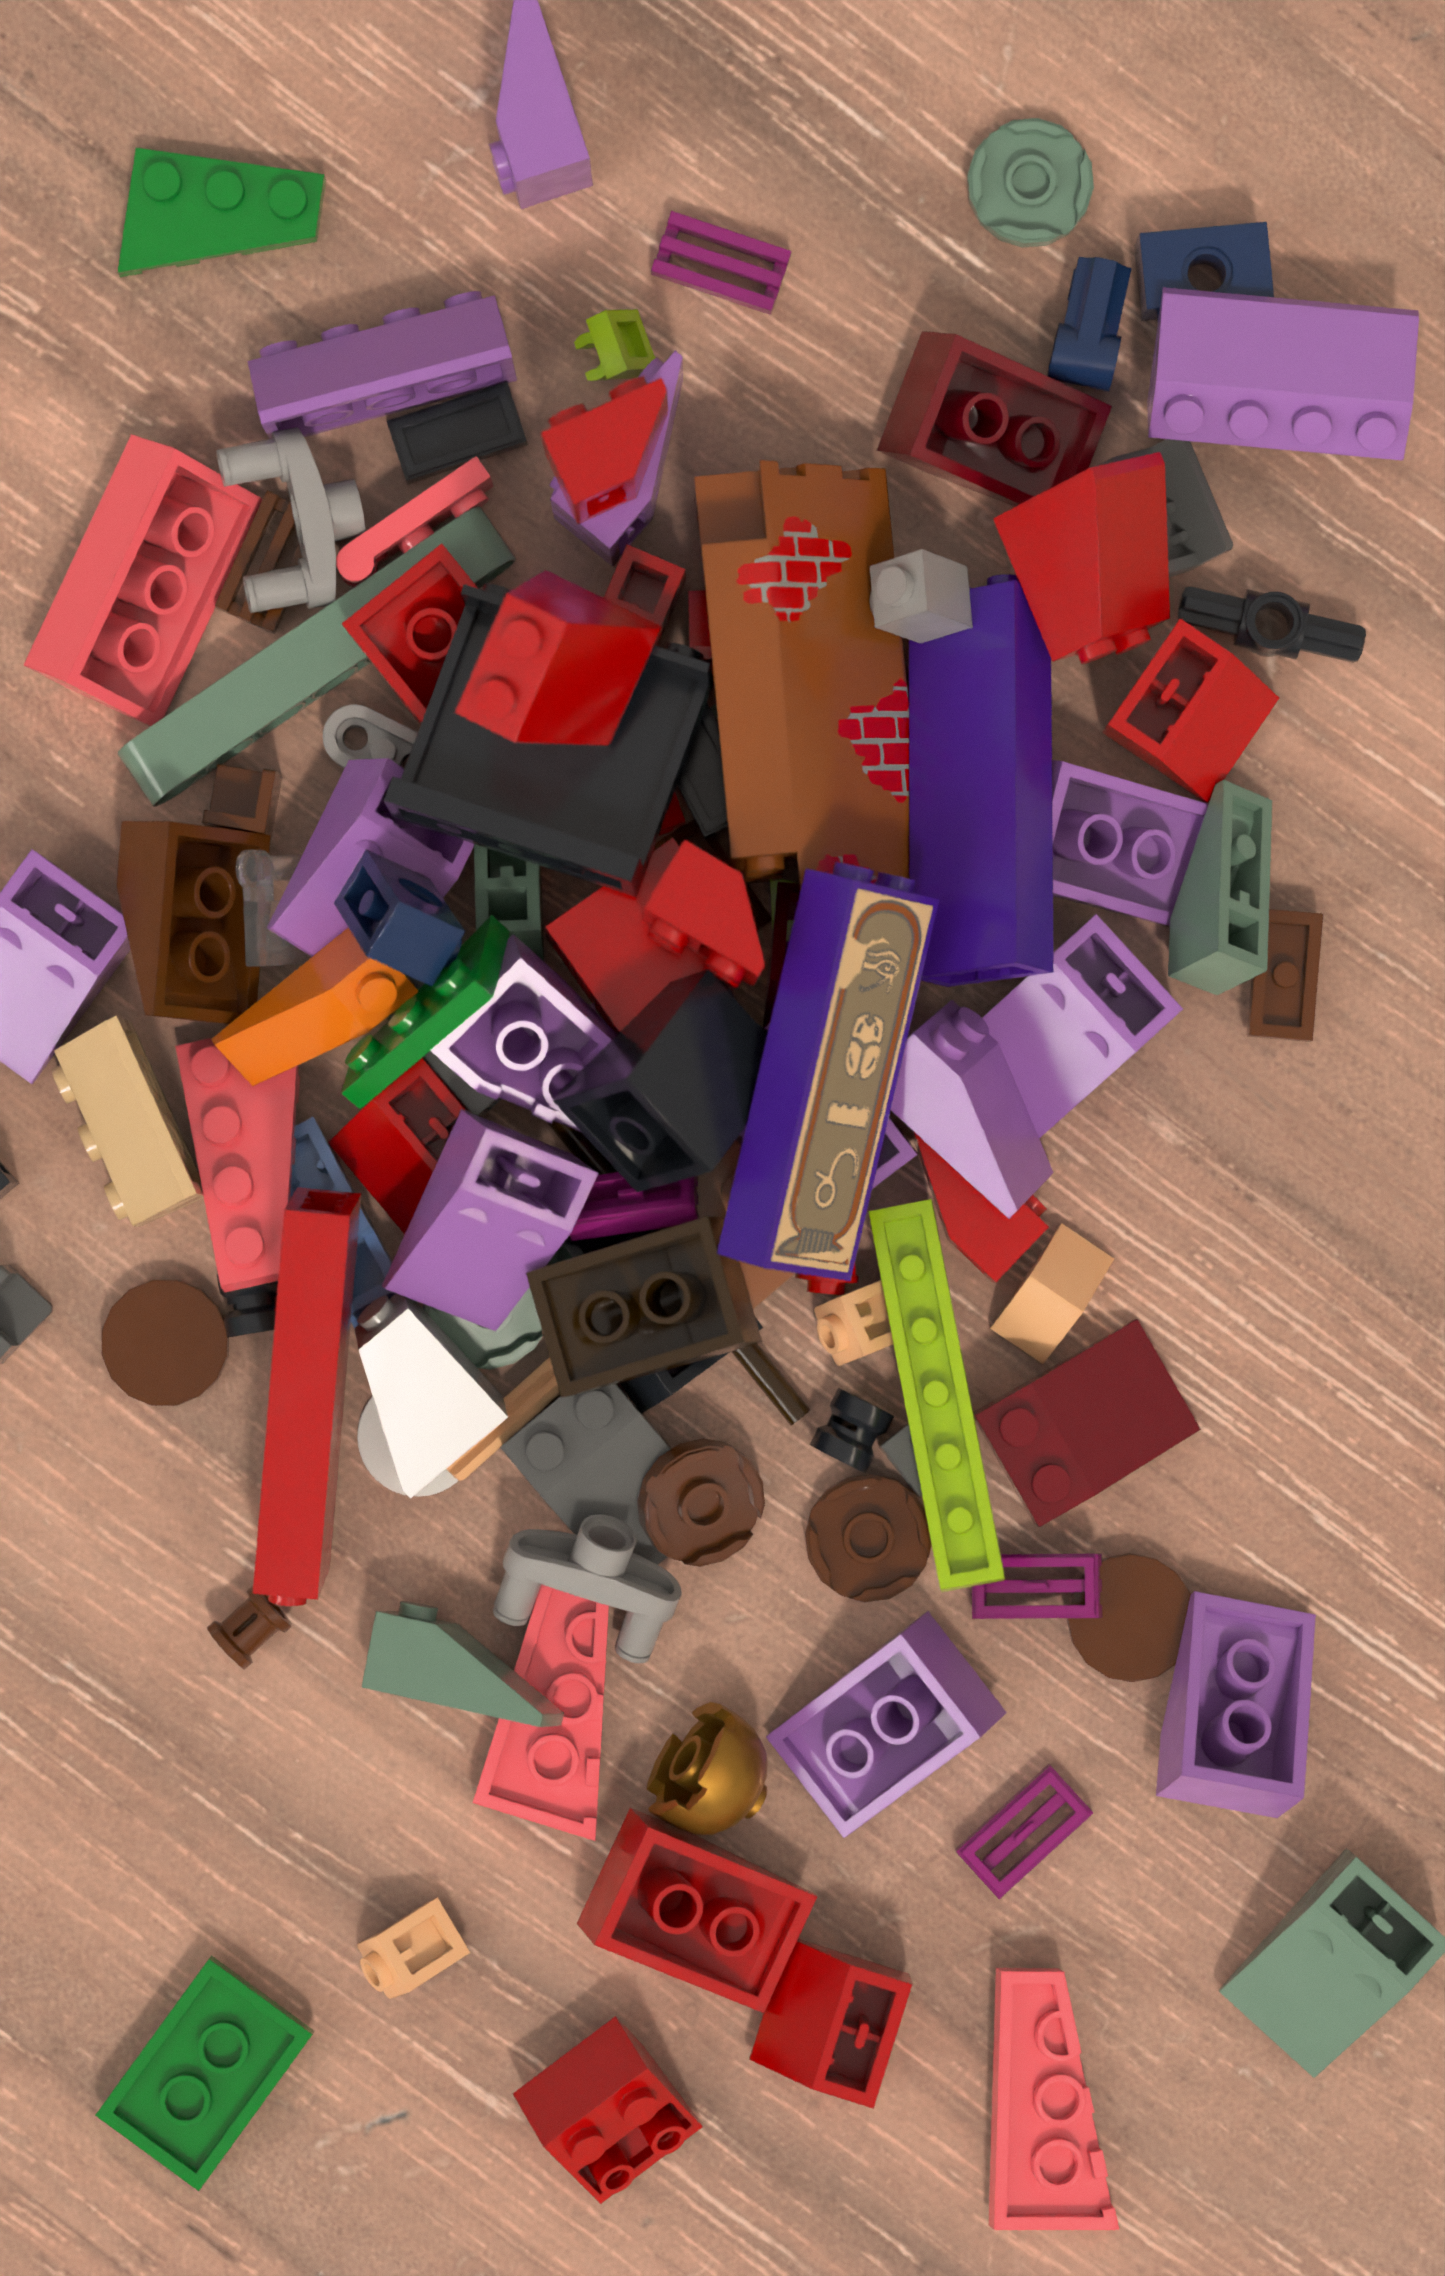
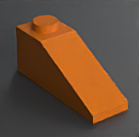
M348 927L211 1040L252 1086H255L370 1032L419 991L408 975L367 957Z

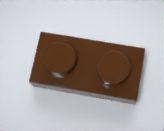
M1269 909L1267 971L1251 979L1246 1037L1304 1042L1313 1041L1323 925L1322 913Z

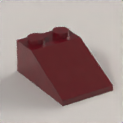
M922 331L877 451L928 474L1016 507L1089 469L1112 406L957 334Z
M1138 1319L1129 1322L973 1412L978 1427L1033 1523L1038 1527L1045 1525L1087 1501L1201 1430Z

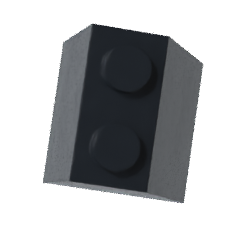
M708 969L670 982L558 1093L553 1102L636 1192L712 1172L747 1124L768 1030L753 1020L735 1000L728 985L716 978Z

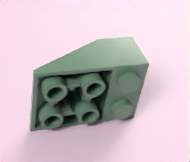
M1346 1848L1218 1991L1315 2078L1412 1990L1445 1953V1937Z

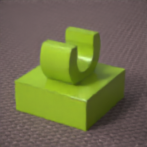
M638 309L604 310L586 319L590 332L581 334L574 341L576 349H591L595 347L601 362L597 368L585 373L589 381L637 378L648 364L655 359Z

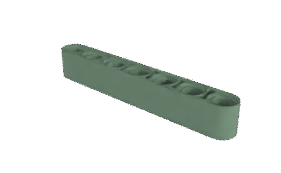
M477 506L464 512L119 750L118 756L153 807L171 800L217 769L218 764H224L371 663L341 623L441 543L479 589L508 569L516 561V557L483 509Z

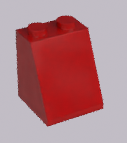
M1160 452L1090 467L993 518L1052 662L1078 655L1083 665L1113 652L1116 655L1125 653L1151 641L1148 629L1170 619L1165 462Z
M544 570L506 594L455 713L513 742L608 746L613 740L662 630V626L548 570Z
M671 838L652 852L637 897L602 886L545 926L546 939L591 1003H595V1008L600 1016L617 1034L670 982L704 971L703 967L705 966L706 958L687 947L684 948L681 955L667 950L647 936L650 925L642 921L644 906L680 848L674 838Z

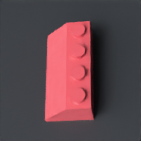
M131 434L25 660L24 666L150 727L164 718L263 499L238 484L224 487L219 473L173 447Z

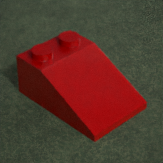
M442 543L341 623L420 725L465 607L461 595L464 584L478 588Z
M629 1808L577 1921V1925L595 1946L764 2013L818 1896L690 1832Z

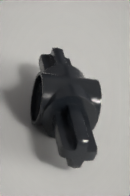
M1189 586L1185 587L1181 595L1177 613L1178 620L1181 618L1192 626L1235 635V646L1248 648L1251 652L1264 657L1278 655L1296 660L1299 652L1304 651L1354 663L1358 662L1362 654L1366 638V629L1361 625L1309 614V603L1296 601L1288 594L1282 592L1262 593L1247 589L1244 598ZM1264 609L1279 611L1285 617L1288 624L1286 637L1280 640H1269L1263 637L1255 625L1257 612Z

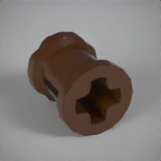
M253 1586L247 1590L249 1598L222 1623L213 1621L207 1627L216 1643L244 1670L253 1663L251 1655L278 1630L285 1633L293 1626L281 1608L268 1601V1595L253 1594Z

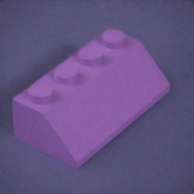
M1163 287L1147 399L1148 438L1404 460L1414 399L1419 312L1418 310Z
M479 291L466 292L446 299L444 301L445 309L421 315L419 308L402 309L385 315L382 318L384 325L359 331L357 324L342 325L324 331L321 334L322 341L298 348L297 342L291 340L274 343L260 349L261 358L247 362L261 425L268 438L272 439V432L298 427L303 436L307 437L476 392L506 381L507 383L517 381L511 351L495 295L482 299L481 292Z

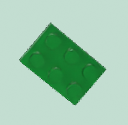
M211 1955L95 2116L199 2191L311 2038L314 2030Z

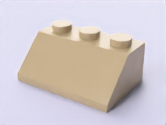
M119 1016L112 1017L54 1050L60 1065L51 1069L52 1075L65 1102L68 1104L76 1100L86 1121V1124L77 1127L80 1138L91 1160L95 1162L102 1158L113 1182L104 1185V1190L119 1220L129 1217L132 1226L141 1227L204 1198L198 1168L132 1022Z

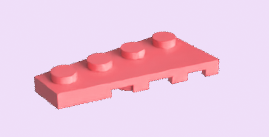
M212 1038L177 1045L175 1048L220 1287L226 1293L278 1281L284 1209L291 1199L292 1165H295L296 1138L294 1137L296 1103H299L300 1076L298 1074L299 1065L252 1086L214 1045L211 1040Z
M541 1585L514 1671L564 1712L562 1726L537 1727L499 1718L473 1803L583 1838L596 1840L609 1618L608 1605Z
M996 1968L989 2226L993 2230H1119L1115 2207L1111 2204L1106 2177H1108L1103 2150L1099 2148L1092 2116L1094 2108L1089 2087L1086 2086L1080 2054L1082 2052L1065 1973L1059 1968Z

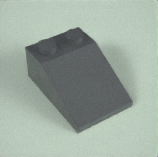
M618 1383L566 1398H561L560 1396L500 1447L574 1534H578L583 1520L591 1515L603 1514L613 1516L625 1522L636 1534L637 1542L633 1553L657 1565L667 1558V1556L653 1546L639 1522L637 1499L644 1476L658 1457L672 1449V1447L646 1416L639 1411Z

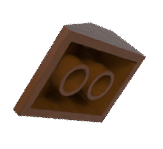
M122 821L116 886L145 1016L230 1024L257 1002L271 835L172 821Z

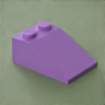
M538 0L513 1L496 116L499 141L489 144L493 157L492 162L503 195L515 192L521 209L593 186L590 157Z
M1052 760L1053 896L1170 926V918L1209 804L1067 762Z
M951 1000L907 1039L891 1111L1010 1219L1054 1172L1000 1044L989 1034L986 1022L976 1012L967 1007H960Z
M1196 1591L1190 1595L1160 1735L1156 1796L1273 1818L1280 1817L1304 1799L1316 1614Z
M927 1611L774 1729L766 1738L842 1837L845 1838L982 1737L1007 1712L929 1611Z

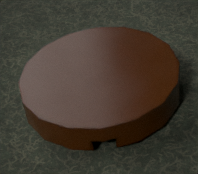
M152 1280L129 1289L111 1307L102 1328V1357L111 1379L128 1396L151 1406H177L201 1396L220 1378L229 1357V1338H227L224 1316H222L219 1307L202 1289L180 1280Z
M702 1438L680 1443L658 1457L643 1478L637 1499L640 1525L653 1546L668 1558L682 1561L685 1565L698 1567L722 1562L744 1548L753 1536L751 1529L756 1524L757 1517L761 1519L765 1507L763 1481L752 1462L726 1442Z
M875 1474L847 1477L826 1489L812 1507L805 1530L808 1560L820 1580L839 1595L861 1602L891 1599L910 1588L926 1567L932 1547L926 1512L917 1496L898 1481Z
M1132 1553L1104 1558L1102 1566H1100V1579H1102L1100 1605H1102L1103 1618H1067L1071 1642L1089 1666L1108 1678L1127 1682L1156 1678L1176 1665L1191 1593L1175 1571L1155 1558ZM1085 1572L1080 1579H1085ZM1072 1592L1069 1605H1085V1592Z

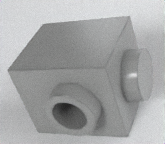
M920 549L870 566L872 592L869 601L874 616L875 628L921 644L973 627L968 569L966 565Z

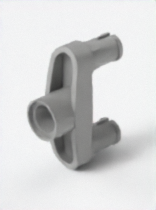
M298 427L272 432V439L218 449L216 451L224 487L280 477L282 483H287L302 558H298V565L243 577L245 596L250 613L306 603L308 609L334 602L336 595L335 541L355 538L366 531L361 499L355 480L349 479L323 484L310 448Z
M598 1514L585 1518L577 1535L540 1529H528L513 1535L503 1558V1567L506 1572L494 1603L493 1614L501 1622L508 1625H525L541 1585L626 1610L627 1613L616 1640L615 1651L623 1659L639 1664L649 1661L663 1623L672 1619L682 1592L678 1581L670 1572L633 1553L637 1540L636 1534L630 1526L613 1516Z

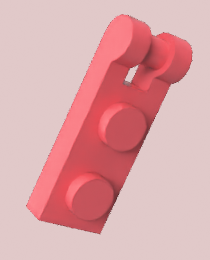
M475 456L346 544L336 557V566L343 581L351 588L356 587L378 572V565L400 550L404 554L435 533L432 528L451 515L457 518L474 507H483L489 501L485 492L494 486L491 476L478 457Z

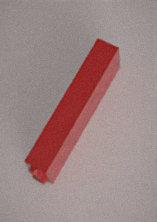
M297 1187L284 1209L253 1594L268 1595V1601L276 1605L302 1606L307 1604V1599L318 1600L330 1569L362 1193Z

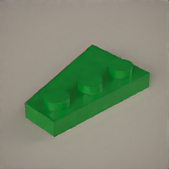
M136 148L117 273L121 278L143 274L142 271L172 265L182 267L198 264L200 260L238 253L243 256L317 242L326 185L325 175Z
M491 915L462 944L455 961L445 969H442L432 986L424 983L418 990L419 992L403 1003L374 1036L369 1034L363 1037L351 1049L345 1059L348 1070L341 1094L357 1108L361 1109L493 999L510 931Z

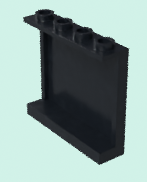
M489 583L484 584L482 590L464 584L461 595L465 607L401 779L392 777L384 799L391 816L637 897L714 683L710 663L703 661L704 655L686 645L668 643L666 649L654 645L613 740L608 746L513 742L455 713L505 596L511 591L505 587Z

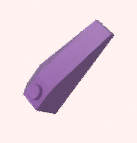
M513 934L507 942L494 998L430 1051L475 1091L495 1100L500 1097L530 1110L535 1117L552 1123L554 1120L581 1132L553 1100L618 1034L552 968Z

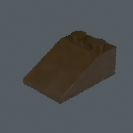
M706 1216L526 1272L561 1398L698 1362L762 1342L739 1261L717 1254L725 1217Z

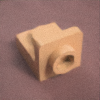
M881 1280L814 1308L818 1320V1337L825 1350L832 1354L837 1366L893 1345Z
M438 1897L426 1902L381 1932L367 1937L357 1944L363 1956L360 1960V1965L366 1979L373 1988L379 1992L383 1991L389 1999L409 1993L470 1953Z

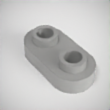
M352 704L337 709L327 719L323 729V744L331 759L344 769L348 760L389 758L399 766H402L403 761L411 753L418 732L366 706ZM353 728H362L368 734L367 744L360 750H351L345 745V735Z

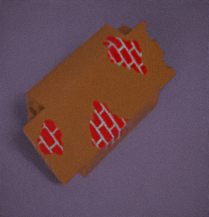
M759 460V471L694 477L696 518L699 525L703 577L706 590L729 828L730 867L740 873H744L745 883L770 882V879L772 881L783 880V869L798 868L800 892L806 868L832 874L835 862L874 870L871 880L872 884H876L878 872L910 879L909 704L902 637L875 628L874 616L869 601L872 592L870 566L894 558L886 469L867 467L859 470L842 471L841 465L811 463L778 469V461Z

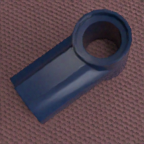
M1078 257L1067 300L1069 301L1064 323H1059L1047 373L1048 377L1062 382L1109 392L1122 336H1118L1117 333L1132 268L1123 266L1117 261L1100 257Z

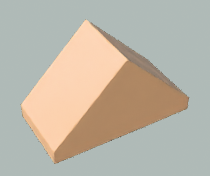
M1061 1223L990 1329L1041 1364H1044L1084 1312L1114 1258Z

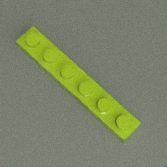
M932 1199L868 1211L941 1592L1006 1580Z

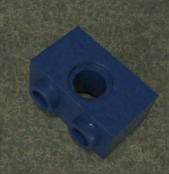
M1267 222L1139 233L1134 249L1141 321L1157 320L1158 324L1163 287L1197 290L1189 281L1188 270L1198 264H1206L1213 267L1220 276L1221 286L1211 292L1274 297Z
M366 849L334 901V905L367 957L432 986L442 969H445L455 961L458 956L465 930L431 879Z

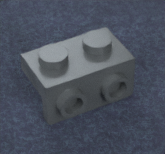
M1165 439L1150 448L1112 457L1099 465L1156 452L1161 453L1165 462L1169 577L1189 572L1232 550L1233 542L1191 442Z

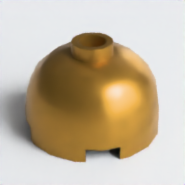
M709 1702L697 1707L692 1712L699 1722L690 1729L682 1742L675 1734H671L658 1755L647 1782V1790L656 1795V1802L648 1807L649 1812L672 1826L697 1835H714L735 1826L743 1818L749 1819L760 1810L767 1796V1786L764 1785L767 1778V1753L755 1729L742 1717L723 1705Z

